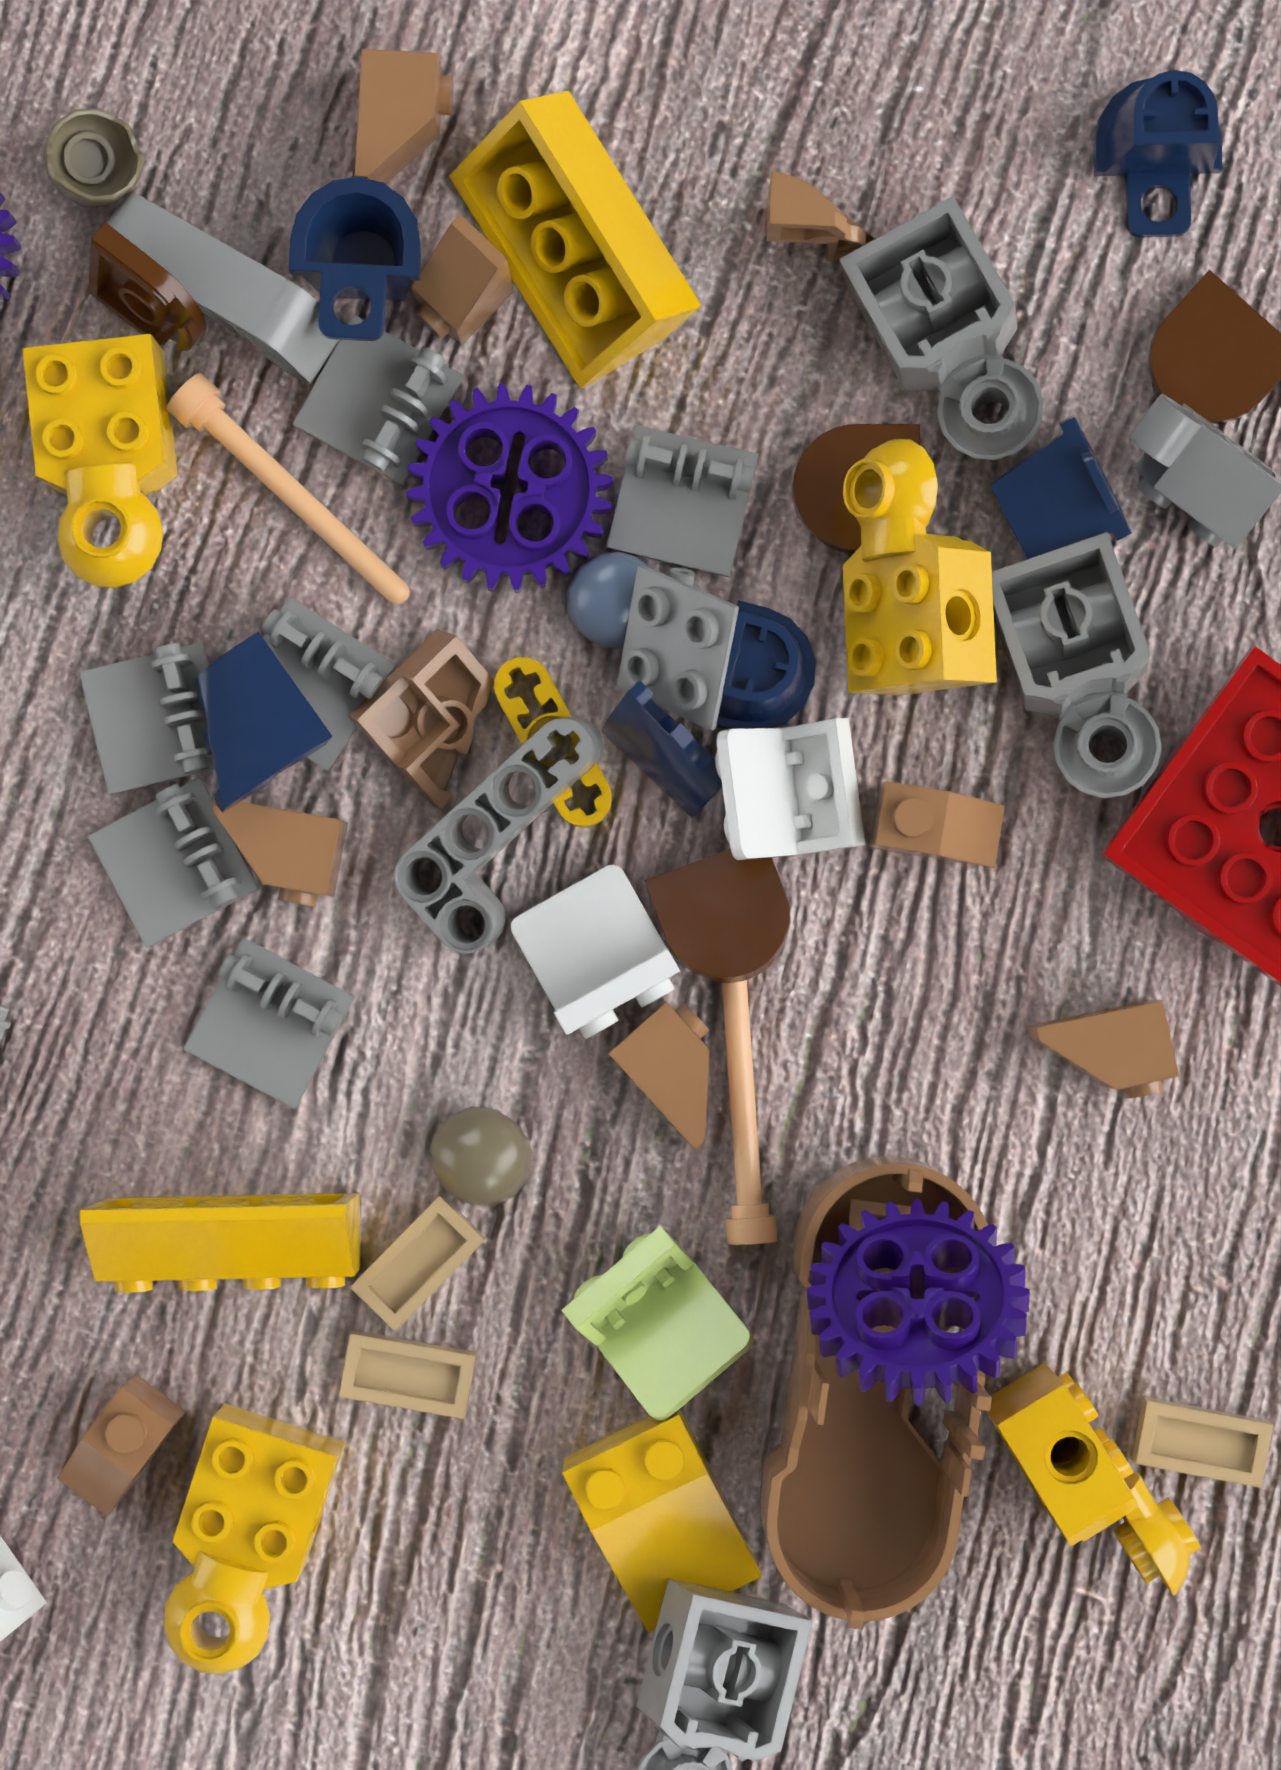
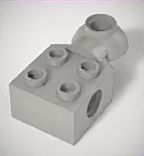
M954 196L947 198L839 259L846 286L904 390L939 391L937 413L943 435L956 450L974 459L998 460L1016 454L1032 441L1042 423L1044 400L1039 384L1025 367L1001 356L1017 330L1015 303ZM989 402H998L1008 409L1005 418L994 424H984L978 421L974 414L979 407Z
M1108 532L992 571L994 621L1026 711L1059 717L1060 722L1054 739L1056 763L1066 780L1081 792L1101 798L1125 796L1143 786L1158 765L1162 750L1160 733L1149 711L1133 699L1128 698L1127 692L1148 669L1150 650ZM1105 735L1114 736L1124 745L1125 753L1115 762L1105 763L1098 761L1089 751V745L1094 739Z
M669 1578L636 1706L659 1731L655 1745L643 1756L637 1770H733L727 1751L732 1753L741 1762L747 1759L756 1762L781 1752L813 1621L783 1603Z

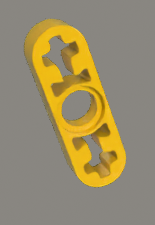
M517 657L507 661L500 667L494 680L495 695L522 745L550 721L571 717L549 673L541 663L532 658ZM520 670L527 678L535 675L540 678L541 683L536 685L533 690L541 708L544 709L550 701H553L558 709L557 712L537 717L526 729H523L519 722V718L531 716L526 704L520 696L509 699L506 695V691L513 686L510 676ZM576 733L570 734L572 737L571 750L562 759L572 756L579 759L580 756L576 753L575 746L581 739ZM545 759L540 762L550 769L559 760L549 761ZM597 762L580 778L586 788H592L597 785L601 790L602 795L594 800L597 811L588 816L580 808L570 811L566 806V801L573 797L571 787L554 802L562 818L576 827L584 828L597 825L605 819L611 809V789Z

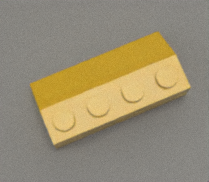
M569 90L519 101L449 175V178L488 241L508 259L512 280L580 389L589 386L664 340L702 306Z
M360 1193L106 1198L80 1210V1226L94 1281L114 1282L115 1292L153 1290V1281L178 1280V1290L207 1291L217 1289V1279H242V1288L247 1290L280 1288L281 1278H306L307 1288H338L345 1286V1277H354L361 1269Z

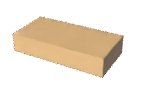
M440 1194L362 1273L350 1288L395 1332L485 1241L486 1237Z
M352 1330L349 1336L339 1397L465 1419L477 1352Z
M1142 1397L1131 1460L1138 1465L1262 1488L1273 1424L1263 1419Z

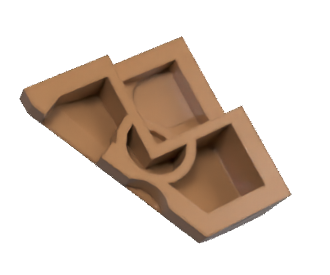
M771 172L765 212L766 241L827 244L826 261L839 262L840 258L876 239L809 183L794 176Z
M436 629L381 683L371 699L366 698L348 717L383 756L434 807L441 810L451 798L452 793L446 791L459 754L467 755L474 737V719L478 712L485 708L494 685V680L457 635Z

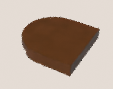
M105 222L91 238L89 294L142 335L151 334L159 345H165L171 339L177 342L176 346L179 351H189L206 332L207 325L201 309L189 292L172 274Z
M1210 269L1164 319L1150 342L1149 370L1152 388L1157 398L1160 394H1164L1181 406L1185 403L1211 424L1230 422L1243 417L1256 407L1281 380V333Z
M920 424L842 425L818 436L806 448L795 470L792 498L797 516L814 537L833 550L855 553L861 546V526L856 517L848 511L844 503L843 483L848 470L854 463L864 459L872 449L887 441L911 439L920 445Z
M731 849L644 880L672 954L681 965L700 976L721 983H735L748 980L769 968L785 944L791 924L790 909L772 857L737 860L732 855Z

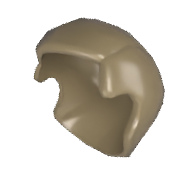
M74 109L56 121L51 127L43 148L44 165L52 185L62 196L82 207H109L123 199L135 187L144 166L145 155L139 149L131 126L123 120L114 118L111 114L99 109Z
M475 1106L466 1108L448 1116L433 1136L430 1149L432 1156L430 1163L434 1174L445 1190L460 1201L471 1205L494 1207L515 1197L530 1177L532 1155L530 1142L511 1118L496 1109Z

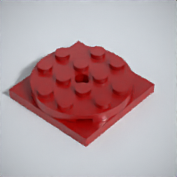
M1254 646L1247 651L1189 733L1168 755L1157 777L1106 845L1100 856L1176 910L1196 930L1210 939L1223 944L1281 987V845L1273 846L1264 843V839L1259 831L1260 816L1269 810L1281 812V664Z

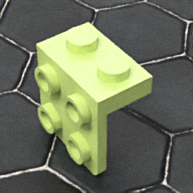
M661 1226L651 1234H644L632 1241L625 1249L621 1260L603 1275L592 1277L584 1282L575 1292L574 1300L562 1309V1312L574 1328L599 1348L646 1412L658 1421H664L671 1417L746 1353L753 1344V1335L684 1248Z

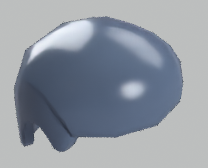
M609 552L598 553L576 568L566 587L567 614L570 621L591 642L604 648L623 649L638 565H644L650 568L646 562L630 554Z

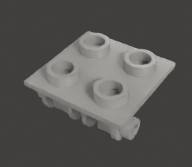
M353 314L348 325L359 324L364 320ZM385 331L376 341L339 340L292 425L404 486L409 477L408 464L416 463L421 455L416 448V440L430 439L434 431L429 420L432 417L441 419L463 380L464 374L445 365V359L431 349L423 347L420 351Z
M636 425L626 455V467L606 548L729 577L759 454Z
M638 565L617 687L629 691L640 680L654 694L651 699L658 706L708 730H716L739 606L699 590V585L694 583L695 573L691 570L671 568L669 576L644 565Z
M289 597L280 612L274 609L265 620L261 629L266 633L263 639L331 733L332 738L325 746L306 757L329 771L357 727L348 715L366 698L371 699L381 683L392 673L396 664Z
M203 642L180 647L179 643L167 644L155 648V654L79 672L108 795L215 770L213 755H207L204 734L208 725L205 711L199 707L195 683L197 676L209 666Z
M201 777L181 787L179 784H175L155 795L157 800L87 836L146 948L259 889L238 847L212 811L213 800Z
M243 937L234 955L229 954L218 973V977L221 979L183 1050L296 1109L351 1007L355 996Z

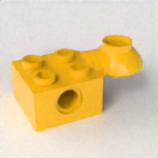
M151 334L22 348L35 474L53 490L68 497V503L59 519L57 543L62 559L76 577L93 586L117 588L136 582L153 567L162 547L163 527L159 514L145 495H148L150 492H157L178 476L172 415L167 411L170 397L165 351ZM107 518H118L121 530L117 541L111 546L104 548L96 547L93 541V532L97 524Z
M893 439L872 449L864 459L853 464L848 470L843 483L844 503L848 511L856 517L861 526V546L843 564L848 693L901 696L997 682L991 552L972 541L961 540L955 536L926 533V526L936 506L938 483L934 463L926 450L911 439Z
M1043 1363L991 1395L990 1411H985L1045 1510L1069 1545L1073 1546L1081 1540L1084 1542L1123 1518L1124 1523L1112 1530L1130 1561L1146 1584L1160 1577L1164 1585L1174 1596L1182 1587L1187 1577L1190 1555L1201 1549V1546L1172 1500L1167 1497L1157 1503L1140 1474L1133 1472L1112 1438L1109 1439L1101 1427L1095 1430L1092 1429L1089 1422L1097 1418L1098 1413L1078 1382L1074 1383L1067 1371L1057 1376ZM1070 1437L1067 1447L1058 1453H1051L1057 1441Z
M226 1403L212 1417L172 1541L195 1567L194 1572L175 1585L165 1603L163 1628L169 1647L182 1663L201 1673L221 1675L243 1668L258 1656L268 1638L270 1612L263 1591L264 1589L297 1582L307 1564L346 1442ZM210 1611L222 1615L228 1623L229 1634L223 1637H213L205 1633L199 1622V1614Z

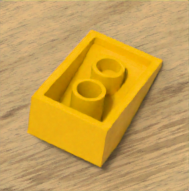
M682 1408L664 1421H658L648 1416L564 1458L562 1474L592 1535L648 1633L656 1629L669 1578L732 1592L763 1576Z

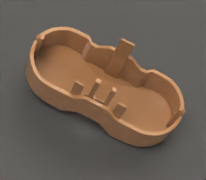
M896 1156L866 1158L840 1168L814 1190L801 1211L794 1235L790 1267L801 1282L802 1287L781 1442L764 1456L759 1504L762 1526L773 1561L783 1580L805 1603L826 1615L847 1620L848 1628L862 1629L866 1621L887 1619L913 1608L932 1593L947 1573L957 1547L964 1496L968 1497L972 1472L969 1464L971 1459L984 1460L985 1445L978 1438L981 1410L990 1411L992 1397L984 1389L985 1373L980 1370L977 1371V1392L972 1394L959 1381L954 1383L957 1387L954 1411L944 1410L943 1424L948 1429L949 1434L947 1440H944L943 1452L939 1459L908 1419L911 1397L910 1388L902 1387L892 1402L886 1401L885 1383L877 1381L865 1393L860 1391L859 1369L840 1377L837 1374L836 1355L822 1357L820 1354L819 1335L811 1333L809 1312L811 1311L808 1310L807 1288L812 1286L810 1268L812 1264L823 1263L821 1245L824 1242L840 1245L838 1226L842 1223L846 1225L851 1199L878 1203L892 1201L895 1205L912 1206L914 1199H920L925 1214L934 1215L938 1206L944 1201L948 1202L949 1219L957 1221L965 1212L971 1210L974 1212V1230L976 1232L988 1226L976 1202L956 1182L922 1162ZM949 1268L942 1270V1272L953 1274L959 1273L961 1270ZM953 1326L944 1327L941 1330L946 1332ZM959 1327V1332L964 1330L963 1328Z

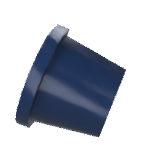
M1172 70L1159 73L1153 78L1132 82L1111 98L1097 121L1093 143L1094 177L1125 176L1127 228L1131 235L1139 238L1178 237L1184 235L1189 230L1192 221L1190 174L1220 173L1223 169L1222 137L1215 95L1205 81L1190 72ZM1156 187L1164 188L1171 192L1175 198L1176 211L1169 220L1163 222L1152 221L1143 213L1141 199L1143 194L1149 189Z
M363 177L333 180L311 193L296 213L290 237L289 272L292 275H301L320 293L318 325L323 336L333 340L376 341L383 335L386 300L405 301L410 280L420 281L422 248L417 219L401 195L383 182ZM336 298L368 299L371 301L370 314L359 324H344L334 314Z
M1074 415L1059 422L1062 433L990 484L1027 559L1106 532L1108 534L1113 532L1117 541L1132 534L1114 492Z
M738 600L737 606H739L716 726L725 729L777 728L785 725L803 709L814 687L816 660L808 637L791 618L770 608Z

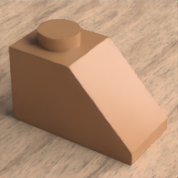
M362 49L355 177H363L387 184L440 137L441 115H452L454 83L453 76L443 75L439 53Z
M461 214L451 222L420 272V281H414L411 286L415 300L420 306L414 312L417 318L439 339L442 340L449 333L461 346L514 292L508 259Z
M885 781L878 788L869 848L995 868L1005 805L950 791Z
M214 797L212 811L264 885L280 887L278 900L316 907L318 894L330 897L335 896L348 826L347 822L340 819L246 802H239L222 813L216 805Z
M1150 999L1027 1026L1030 1039L1101 1085L1114 1090L1124 1089L1125 1098H1136L1164 1091L1162 1080L1180 1077L1163 1000Z
M665 1001L610 1050L609 1055L696 1150L705 1142L710 1049L701 1038L710 1030L685 1002L674 1010Z
M135 1374L119 1388L83 1436L57 1479L108 1517L186 1414V1411Z

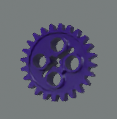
M505 383L499 384L496 401L490 403L487 402L478 388L473 389L474 408L466 411L455 400L450 401L449 404L454 421L447 424L440 419L432 417L429 421L434 433L438 437L436 442L424 439H417L415 442L416 448L427 458V462L408 464L407 470L409 475L423 481V485L407 490L406 497L410 502L425 504L426 508L411 517L414 527L433 526V530L422 542L425 549L432 550L444 545L446 550L440 561L441 567L446 570L461 560L465 563L462 580L466 584H469L478 572L481 571L486 573L487 588L490 592H494L501 576L510 577L515 593L521 592L523 576L532 574L541 589L545 588V569L553 566L564 577L569 576L570 570L565 556L572 553L581 559L587 560L589 551L581 540L583 535L592 538H602L604 529L591 518L592 514L603 515L611 512V503L597 497L596 492L611 488L613 486V478L605 474L594 473L596 468L608 461L607 451L596 450L588 452L587 447L596 437V429L590 427L576 433L573 428L577 423L579 410L574 407L559 417L555 414L557 395L551 393L542 405L538 406L533 404L531 385L525 386L519 401L510 400ZM517 434H522L525 436V444L519 463L518 478L520 488L527 491L526 494L515 493L511 505L506 541L503 544H497L494 541L499 522L502 501L500 490L494 488V484L504 485L506 483L513 438ZM479 438H491L501 445L503 451L500 458L494 464L478 466L467 458L469 446ZM541 450H553L563 457L565 466L557 476L541 478L530 470L529 463L531 458ZM469 499L483 501L490 508L488 521L477 529H466L455 521L457 508ZM531 511L545 513L554 525L551 533L540 541L524 539L517 530L518 522L524 514Z
M914 1199L910 1214L901 1215L897 1206L890 1201L886 1204L885 1219L878 1221L873 1214L863 1210L861 1211L862 1229L860 1231L842 1223L838 1226L840 1245L824 1242L821 1245L823 1263L811 1265L812 1286L807 1288L808 1310L811 1311L809 1312L811 1333L819 1335L820 1354L822 1357L836 1355L837 1374L840 1377L859 1369L860 1391L865 1393L877 1381L885 1383L886 1401L892 1402L903 1387L911 1389L915 1405H922L926 1389L935 1388L941 1399L947 1403L951 1401V1384L959 1381L965 1389L973 1394L977 1392L978 1370L997 1379L1000 1376L999 1356L1015 1359L1017 1356V1337L1026 1336L1027 1332L1026 1312H1029L1030 1289L1024 1288L1026 1269L1024 1265L1014 1264L1015 1246L1012 1243L997 1245V1227L994 1224L988 1225L977 1232L974 1230L973 1211L968 1210L955 1221L949 1219L948 1202L943 1201L936 1209L934 1215L925 1214L920 1199ZM880 1268H889L894 1270L888 1273L874 1272V1270ZM954 1268L960 1269L961 1272L951 1274L942 1272V1270ZM883 1325L895 1328L894 1330L888 1332H877L872 1330L877 1326ZM948 1326H956L964 1330L950 1333L944 1332L941 1329Z

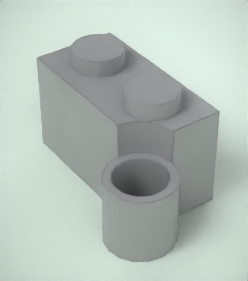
M1164 394L1159 395L1128 435L1145 452L1134 467L1136 471L1144 476L1137 484V488L1162 508L1167 509L1173 502L1192 516L1191 520L1187 523L1188 527L1214 547H1218L1224 541L1236 549L1281 494L1280 475L1185 403L1181 406Z

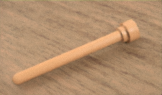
M202 373L192 376L178 389L169 401L167 411L185 428L194 426L199 432L206 429L390 603L402 604L409 598L410 589L407 583L223 411L225 403L219 399L221 391Z
M747 980L735 983H722L737 1204L731 1205V1217L725 1218L727 1245L777 1242L776 1215H770L769 1203H762Z

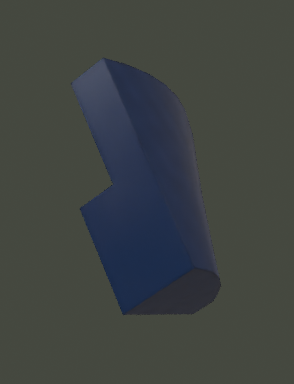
M259 632L226 652L204 669L195 679L199 707L205 711L208 725L204 734L207 755H213L218 790L214 794L215 803L222 813L269 785L276 775L322 748L332 738L327 727Z
M639 680L613 710L602 728V733L693 819L723 788L722 780L716 769L715 759L702 748L680 722L666 714L651 699L654 694Z

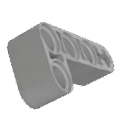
M132 191L125 195L107 224L172 274L189 292L203 315L251 342L270 361L293 377L309 385L312 383L339 340L328 339L322 335L318 325L319 302L305 290Z
M571 716L554 719L545 724L403 854L397 862L394 880L398 892L441 942L452 951L462 954L475 953L497 940L504 931L506 923L505 909L500 900L476 873L598 761L603 748L602 737L596 725L588 719ZM574 733L578 734L581 741L577 743L575 750L580 756L579 759L572 756L559 760L550 769L540 762L551 758L561 749L563 742L558 736L559 734L563 736ZM517 771L526 773L535 783V799L529 806L517 804L509 794L508 785L510 778ZM470 814L480 817L488 827V841L481 849L471 846L463 836V823ZM422 857L435 861L442 871L441 885L437 890L427 889L418 879L417 867ZM463 906L475 907L484 917L485 929L481 937L469 936L462 930L459 924V913Z

